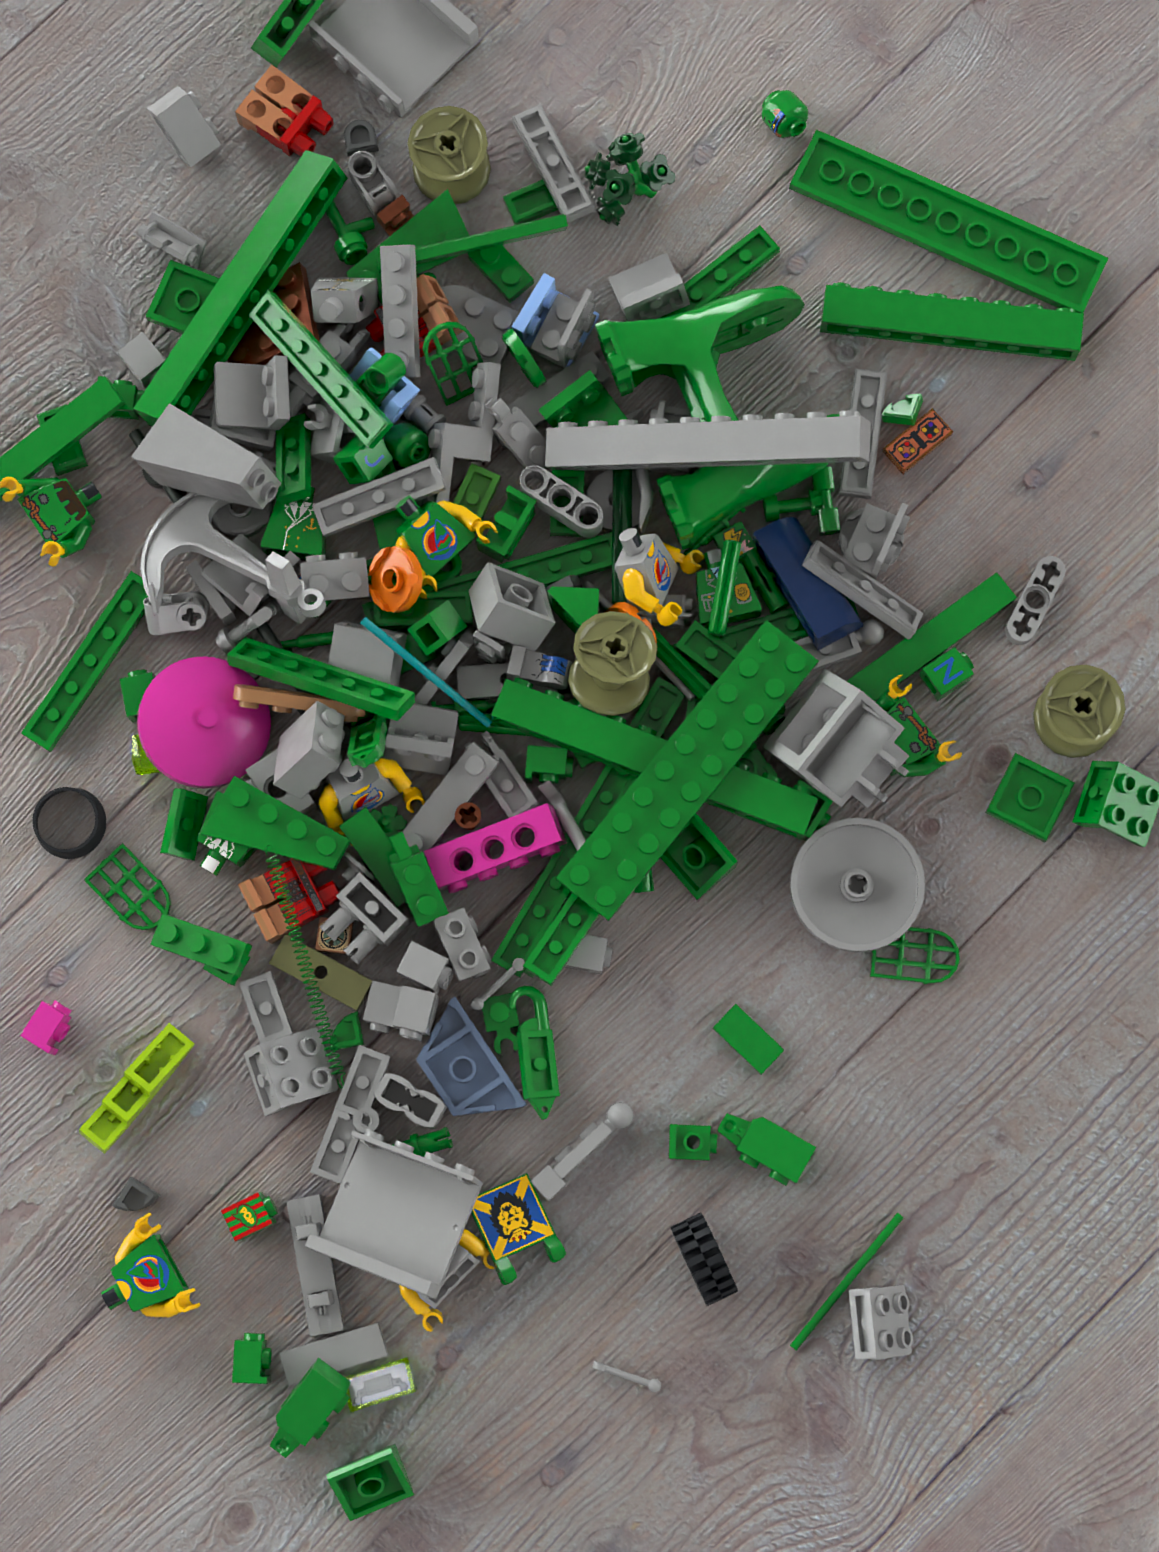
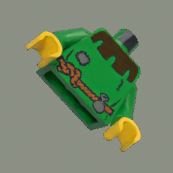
M5 477L1 480L0 489L5 487L10 490L2 496L4 501H12L16 494L21 496L17 500L46 542L43 545L40 556L42 557L45 554L53 555L48 563L50 566H56L60 557L65 558L84 549L92 532V525L95 523L87 507L102 498L92 481L75 491L66 478H33L17 481L13 477Z
M898 675L890 681L889 689L885 690L875 703L905 728L894 741L897 746L909 755L902 765L909 772L903 777L927 776L945 765L946 761L960 759L962 752L951 756L948 748L951 744L956 743V741L952 740L940 744L905 697L899 700V697L904 696L912 689V684L910 683L905 690L899 689L897 687V680L902 675ZM893 769L890 775L893 776L898 772Z

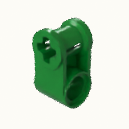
M385 353L355 382L379 408L385 397L404 377L406 367L399 356L393 353Z

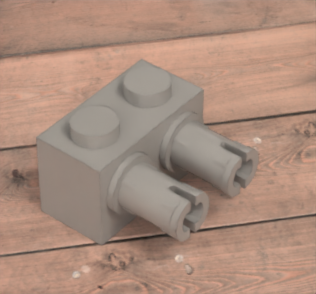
M359 872L336 896L341 901L339 903L340 907L319 927L335 942L354 920L357 922L360 920L364 924L362 926L364 930L343 949L359 965L360 961L378 943L380 945L384 943L388 947L410 922Z

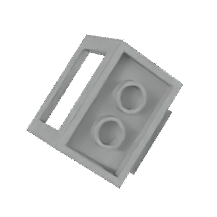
M827 669L822 671L763 745L768 752L797 776L841 808L850 796H853L867 808L875 798L884 803L888 797L880 792L879 787L894 769L903 776H906L909 772L902 766L909 755L894 743L905 728L863 691Z

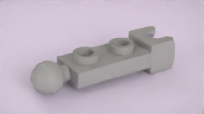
M866 620L863 622L862 628L818 651L809 636L794 642L819 660L818 664L811 671L813 672L860 655L862 650L859 643L863 642L867 645L879 643L884 636V629L878 621Z
M622 1102L611 1105L607 1112V1119L599 1126L594 1122L579 1135L583 1141L574 1150L568 1145L555 1157L554 1160L558 1165L553 1169L547 1165L530 1181L547 1201H550L566 1186L563 1179L608 1138L615 1129H625L630 1126L634 1117L631 1107Z

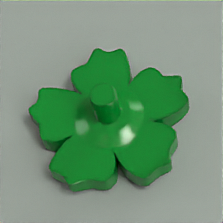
M392 804L383 806L381 809L382 814L376 809H372L370 812L388 838L406 828L407 821L402 815H397V806Z

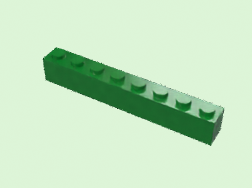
M838 282L826 285L820 332L1075 361L1081 351L1084 313H1076L1074 309L1065 307L1056 310L1043 309V306L1038 304H1027L1024 307L1013 306L1010 302L1003 300L987 303L979 302L974 297L951 299L940 293L924 296L915 295L910 290L888 292L883 291L882 288L877 286H867L864 289L852 288L847 283Z

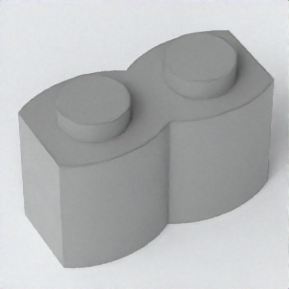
M385 1073L374 1093L375 1098L382 1105L391 1110L405 1113L410 1120L425 1128L436 1129L447 1110V1106L439 1097L425 1090H417L411 1082L396 1074Z

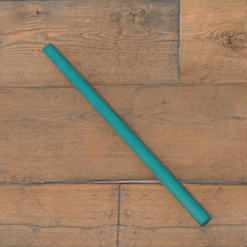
M366 617L361 621L365 628L484 726H490L492 721L373 622Z

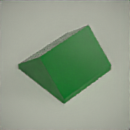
M552 586L547 590L551 609L574 634H576L583 622L595 614H599V588Z
M695 814L661 856L664 863L696 900L701 898L734 870L738 863L736 858L697 814Z
M396 1444L334 1468L326 1474L331 1488L350 1521L414 1495Z

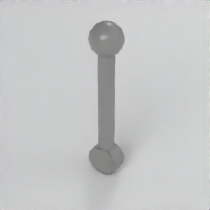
M522 958L514 959L512 967L480 997L472 999V1008L474 1010L482 1009L484 1002L514 973L523 970L525 960Z
M597 1361L593 1362L592 1368L647 1386L651 1392H658L661 1389V1382L658 1379L648 1380Z

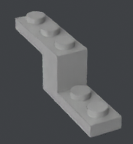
M492 362L477 363V368L472 375V386L475 388L474 400L470 403L468 410L471 426L434 423V429H431L428 438V445L431 448L430 458L434 457L436 459L447 490L422 499L421 506L429 500L436 503L443 500L449 502L454 458L490 462L494 432L492 428L494 427L495 418L484 405L492 397L497 399L501 364Z

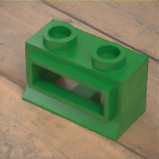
M510 485L505 490L508 499L501 511L496 512L494 516L495 521L493 524L498 533L494 532L493 529H489L485 536L490 541L488 544L483 543L479 537L476 539L478 551L500 563H503L504 559H510L536 514L534 505L537 500Z

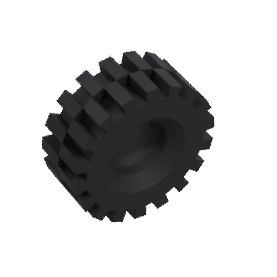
M698 1213L670 1227L706 1306L738 1292L730 1270L702 1213Z

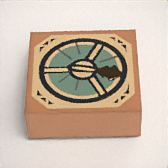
M320 917L315 950L347 955L343 949L351 943L354 922L334 942L319 927L328 918Z

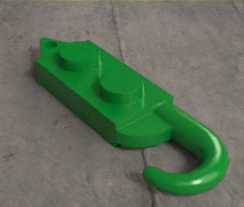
M365 711L364 717H358L357 722H350V726L353 728L351 729L347 756L352 766L359 765L366 768L384 756L387 736L386 717ZM373 718L372 720L366 721L360 724L359 726H356L359 722L365 719Z
M521 986L512 992L509 998V1008L515 1009L517 999L521 996H528L533 1001L535 1018L522 1023L516 1033L524 1100L530 1102L541 1120H545L549 1115L555 1098L560 1096L552 1029H550L548 1007L544 995L533 986Z

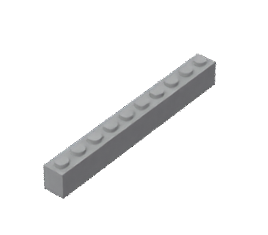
M840 411L839 417H827V413L809 412L807 413V418H795L794 414L778 413L775 414L774 419L764 420L762 415L750 414L743 415V420L731 421L729 416H712L711 422H700V418L682 417L680 418V423H669V420L664 418L649 419V424H638L637 420L624 419L619 420L618 425L608 426L606 421H589L588 426L578 427V423L559 422L558 428H546L545 467L552 470L591 471L870 462L871 421L860 416L858 411Z

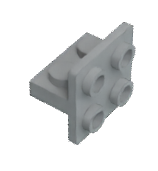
M414 704L399 721L390 719L384 758L395 760L404 769L447 775L450 768L458 711Z
M895 1285L849 1289L855 1359L881 1360L910 1355L912 1353L913 1336L909 1329V1299L905 1286Z

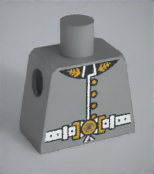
M318 278L311 289L314 322L356 323L372 315L374 310L379 308L377 278ZM360 296L363 298V303H359Z

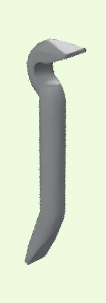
M638 409L625 416L630 420L638 421L644 416L642 409ZM634 469L641 494L639 528L642 533H645L652 511L654 493L648 469Z
M546 781L538 786V788L554 806L559 820L578 851L586 839L569 811L568 805L560 791L551 781Z

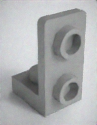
M477 630L474 632L472 637L475 648L479 651L477 654L479 658L489 664H495V662L499 664L506 663L513 648L509 642L496 637L489 638Z

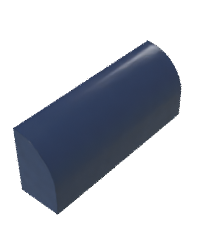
M782 518L753 532V542L758 549L759 555L768 570L775 573V582L817 651L863 627V623L846 596L802 566L813 543L797 518Z

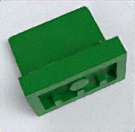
M591 370L539 409V412L553 428H558L559 422L578 423V427L588 426L589 421H606L608 426L618 425L619 420L628 419Z
M1092 761L1072 822L1081 827L1103 828L1139 847H1145L1159 808V782L1120 762Z

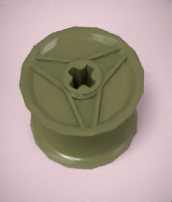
M454 106L433 108L421 115L412 126L407 143L409 156L413 161L414 181L422 194L433 201L448 189L455 205L466 203L478 196L487 185L491 171L489 154L487 153L486 130L479 119L466 109Z
M609 611L595 614L583 622L575 634L573 650L576 658L569 669L568 683L572 695L583 707L597 714L614 716L628 713L642 704L649 692L650 676L648 671L656 660L657 644L652 631L644 622L628 613Z
M1087 664L1069 666L1056 673L1045 686L1043 693L1038 697L1033 712L1035 730L1042 743L1056 754L1070 758L1089 756L1102 749L1121 726L1126 710L1124 693L1116 679L1103 669Z

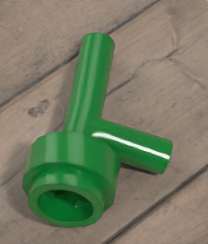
M333 200L326 210V214L339 237L334 244V250L340 261L347 265H355L367 255L368 246L361 233L375 228L373 219L368 217L346 224Z

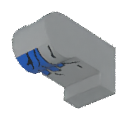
M513 645L507 669V679L514 681L515 678H520L533 685L563 690L568 685L569 669L572 662L561 657L548 656L544 653L526 650V647Z

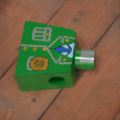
M723 549L706 552L704 557L707 570L696 573L698 622L706 629L709 627ZM738 562L727 625L760 617L762 611L761 604L741 562Z

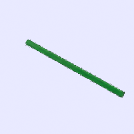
M896 1213L790 1344L792 1348L796 1351L904 1219L899 1213Z

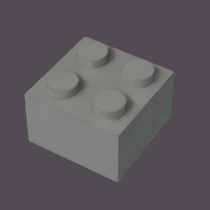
M487 562L468 591L478 631L489 638L496 637L509 642L512 646L517 645L526 647V649L536 651L555 624L544 583Z

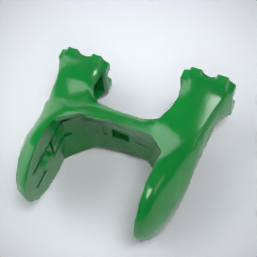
M781 285L741 291L716 299L699 308L665 318L626 322L604 320L595 324L603 355L621 397L632 393L640 383L649 377L659 374L666 375L677 381L691 417L700 418V422H711L712 416H729L731 421H738L723 392L716 370L720 354L753 344L784 329L800 315L805 304L800 295L793 289ZM839 414L827 415V417H839ZM828 463L699 467L693 474L673 477L666 475L656 480L662 503L672 523L675 535L682 550L694 546L706 531L731 514L757 501L793 487L824 469Z

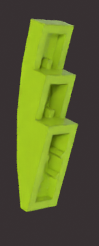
M168 1023L125 1070L124 1077L103 1098L102 1105L81 1126L79 1133L105 1154L162 1088L195 1046V1043L172 1024Z

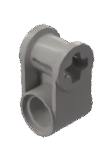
M358 151L350 157L348 169L351 181L360 193L366 207L375 217L379 213L378 210L400 197V194L371 153ZM361 166L371 168L370 172L365 175L356 173V169Z
M198 591L163 594L159 614L155 616L153 615L149 598L147 597L143 600L148 630L152 635H165L172 632L200 629L206 621V613L209 609L208 600L204 594Z

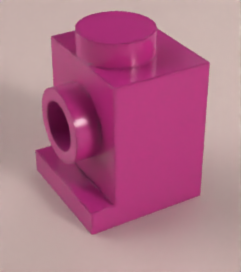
M54 1000L52 1005L42 1001L20 1036L45 1052L56 1055L59 1049L54 1047L56 1041L60 1043L69 1032L70 1025H68V1022L71 1019L69 1014L72 1010Z

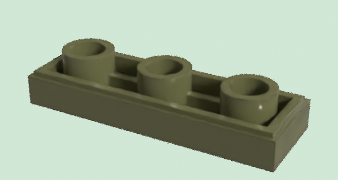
M285 934L269 964L304 982L313 976L304 978L301 976L311 970L301 972L299 970L309 964H297L307 958H295L305 952L293 953L303 946L291 947L299 941H290L292 937ZM308 946L299 950L309 951L301 956L310 957L309 960L303 963H312L311 966L305 969H314L313 972L307 975H316L317 970L322 967L327 969L325 978L319 979L316 975L315 978L309 980L318 981L317 984L311 987H320L319 991L358 1011L371 988L372 980Z

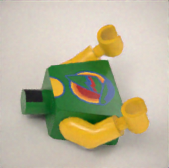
M409 495L402 499L395 507L406 520L396 529V534L399 537L396 541V546L408 548L416 555L422 570V587L426 584L432 585L436 592L437 582L432 576L476 537L472 532L476 531L479 539L485 544L490 543L486 537L482 536L485 529L490 528L498 533L492 522H482L480 517L466 507L445 500L438 503L429 500L420 507ZM421 588L419 596L427 598L425 591Z
M151 1213L139 1218L135 1222V1228L125 1237L115 1256L116 1265L111 1269V1273L117 1283L101 1292L106 1305L112 1310L127 1301L133 1312L141 1311L146 1317L166 1318L199 1308L200 1303L192 1304L189 1298L190 1294L196 1291L195 1288L189 1289L161 1235L154 1234L161 1229V1225L158 1224L152 1228L148 1224V1218L152 1215Z

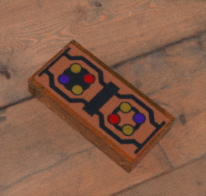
M932 408L919 418L914 426L908 427L886 445L882 452L904 475L951 437L953 431Z

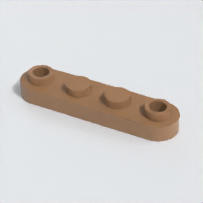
M244 684L234 685L233 699L239 700L240 707L257 709L259 704L272 705V711L292 713V708L305 710L306 712L316 701H319L345 716L344 721L357 722L358 717L365 716V710L317 694Z

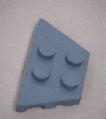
M453 997L449 1001L441 1019L434 1027L426 1045H424L416 1059L453 1116L523 1108L527 1105L457 998Z

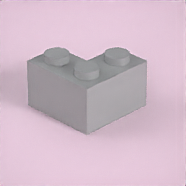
M372 980L363 1021L370 1023V1030L389 1034V1030L392 1028L400 1030L399 1035H402L403 1038L421 1041L422 1036H431L440 998L434 992L404 985L398 987Z

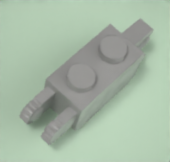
M340 323L333 332L328 330L320 340L321 345L347 373L354 367L357 361L356 354L370 336V332L363 328L354 336L349 344L346 343L343 339L352 330L354 323ZM296 368L288 378L290 382L289 407L290 416L292 417L296 416L304 406L320 404L322 397Z

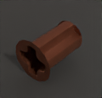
M465 802L457 807L455 820L461 827L473 830L479 825L481 812L476 804Z

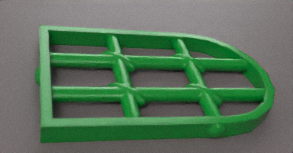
M458 322L438 324L426 336L423 344L425 363L429 366L445 405L448 406L474 393L475 388L473 386L462 392L460 391L456 381L457 375L466 371L472 385V368L477 366V363H483V360L476 346L475 338L465 326ZM448 328L453 342L452 346L443 350L436 334ZM453 328L465 331L468 338L459 342ZM433 339L437 350L436 354L429 357V342ZM471 342L478 359L468 364L462 349L464 348L463 345ZM456 349L462 361V367L452 372L446 357L448 356L447 353ZM441 357L447 372L445 376L438 379L431 361ZM450 379L456 395L447 399L441 383Z
M123 843L84 879L119 916V919L134 929L149 930L158 926L160 919L153 923L141 911L142 907L140 906L148 899L161 913L169 915L171 907L170 895L162 881L157 879ZM122 849L138 863L130 872L115 857ZM110 861L123 872L122 875L124 877L117 884L102 870ZM140 868L157 883L150 891L135 878V873ZM97 873L110 885L109 888L111 890L105 895L90 882ZM129 879L142 892L141 895L143 897L136 904L122 891L123 888L121 886ZM160 887L166 897V908L154 898L156 896L154 893ZM115 892L129 905L128 908L130 910L124 915L108 900ZM136 912L148 926L134 925L127 919Z
M910 927L907 930L929 933L928 944L908 942V940H905L906 932L900 937V941H894L889 944L890 946H896V949L899 948L898 959L876 957V950L871 951L870 977L921 982L923 984L941 983L950 978L957 970L960 960L959 949L955 941L946 933L933 930L932 928ZM934 934L943 936L951 943L952 947L936 945L937 943H933ZM904 947L927 951L926 962L906 960L907 958H903ZM933 950L955 953L956 960L954 966L935 964V961H932ZM875 962L895 964L894 967H897L896 976L874 973ZM903 965L923 967L925 979L903 977ZM931 968L950 970V973L945 977L930 980Z

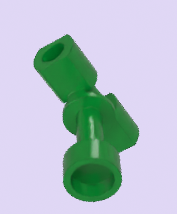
M826 466L811 476L813 490H808V497L778 501L777 496L773 495L763 499L765 521H777L780 518L779 514L809 510L811 516L817 515L820 536L840 533L838 508H833L831 495L835 489L832 467Z

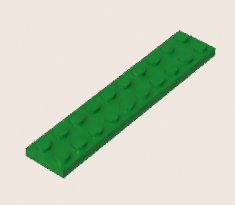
M817 129L789 189L1050 305L1057 308H1072L1076 313L1084 312L1108 261V257Z
M766 620L562 869L556 880L609 922L807 678L819 660Z

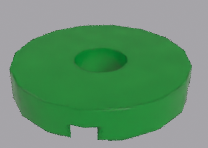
M512 328L508 329L502 335V340L522 368L521 370L527 379L536 388L547 383L542 371L521 339Z

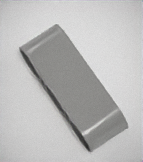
M538 465L528 466L521 472V492L536 499V507L583 537L592 538L602 531L603 511L595 501ZM533 478L540 479L543 482V485L536 490L528 488L526 484ZM559 496H565L570 499V503L565 507H557L553 504V501ZM585 514H593L597 517V521L592 525H585L580 521V518Z

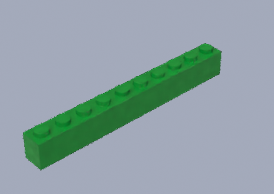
M305 150L133 409L149 426L153 427L169 403L191 416L214 381L215 363L228 360L253 322L249 313L268 290L273 292L348 179L333 158Z
M515 678L514 681L505 679L491 714L493 722L555 746L567 748L568 751L636 777L642 773L668 741L657 737V732L649 727L639 725L636 729L626 725V720L618 715L602 716L583 707L579 701L576 702V705L563 701L564 696L555 691L546 689L545 693L532 689V683L520 678ZM738 762L705 802L802 840L818 798L812 796L813 791L800 785H794L793 788L780 784L782 780L779 777L769 773H763L762 776L749 772V766Z

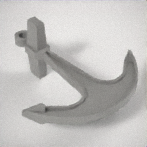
M189 493L170 506L156 521L148 534L142 550L141 575L154 616L159 614L164 591V570L166 565L173 557L186 552L200 553L266 585L270 596L277 599L284 615L299 624L307 617L319 616L326 609V602L322 592L315 588L306 589L304 581L297 577L289 560L273 551L265 559V565L212 527L211 521L218 509L233 502ZM316 601L314 604L308 605L309 602Z

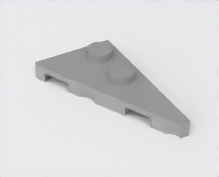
M469 625L459 640L453 637L441 652L446 657L440 665L433 662L429 669L445 681L473 644L472 636L477 629ZM423 675L422 678L427 682L415 696L414 704L426 705L438 690V687Z

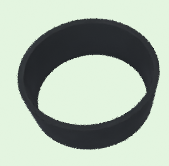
M72 787L57 788L44 795L36 805L33 813V829L39 843L47 852L59 858L75 859L87 855L99 845L106 830V814L100 801L90 792ZM65 791H75L82 794L91 803L95 812L94 829L89 838L75 848H54L48 845L39 835L38 817L44 804L56 794Z

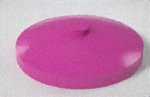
M205 656L192 657L171 664L152 680L139 705L137 727L142 748L151 763L162 774L185 786L204 789L216 788L230 784L234 776L240 779L247 774V768L260 760L269 741L271 716L268 705L259 704L257 709L239 706V700L233 699L234 685L259 686L246 671L228 665V661Z

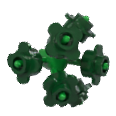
M633 133L622 134L608 147L610 153L606 156L607 160L614 161L617 166L626 165L629 170L628 173L621 174L616 169H610L611 163L602 160V153L599 152L595 160L590 159L585 167V178L590 182L589 189L593 190L595 185L603 187L607 181L606 189L603 191L604 199L599 197L597 198L598 202H596L598 206L596 211L600 219L604 220L607 224L611 222L616 226L620 224V218L625 214L621 204H629L633 194L636 196L644 194L649 198H653L666 183L670 185L675 182V173L670 171L667 158L663 154L656 155L651 162H643L641 167H639L637 159L643 154L641 142L645 140L642 133L635 135Z

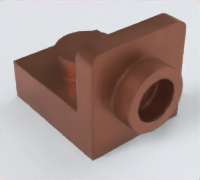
M401 195L377 214V221L388 236H391L413 218L414 215L410 211L409 202Z

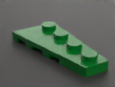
M445 190L346 272L347 277L377 278L379 293L380 289H382L381 273H379L377 258L380 256V246L410 244L415 245V248L470 236L449 190ZM461 255L416 265V276ZM360 296L359 302H362L363 298Z
M236 776L232 778L200 833L206 837L228 841L240 846L262 850L263 852H265L266 846L271 844L274 846L277 855L331 870L336 869L351 842L350 839ZM268 846L267 853L275 855L273 847Z

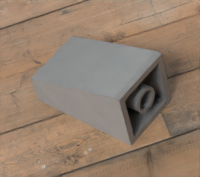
M170 403L131 456L156 483L162 486L262 510L268 502L275 498L281 485L278 478L258 456Z

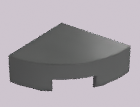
M130 1177L112 1206L124 1211H137L152 1205L159 1198L160 1194L134 1177Z

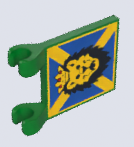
M527 1173L479 1194L471 1212L492 1258L499 1280L503 1285L512 1283L517 1278L516 1271L508 1259L511 1255L542 1241L550 1262H558L566 1255L565 1249L556 1236Z

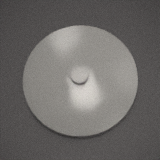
M867 818L842 819L820 828L801 847L795 858L790 876L791 900L801 923L821 942L848 952L873 951L896 941L916 920L925 894L924 871L913 846L894 828Z

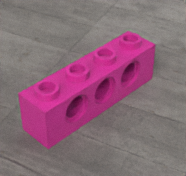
M546 803L424 852L438 889L448 890L451 894L467 888V882L479 878L480 882L498 876L497 870L507 866H510L511 870L529 864L528 858L540 854L541 858L560 852L559 846L567 842L554 806ZM531 829L535 834V840L532 845L523 847L520 842L521 835L524 831ZM501 841L504 846V852L498 859H493L490 855V848L495 842ZM470 853L473 858V865L469 870L462 871L459 861L463 855Z

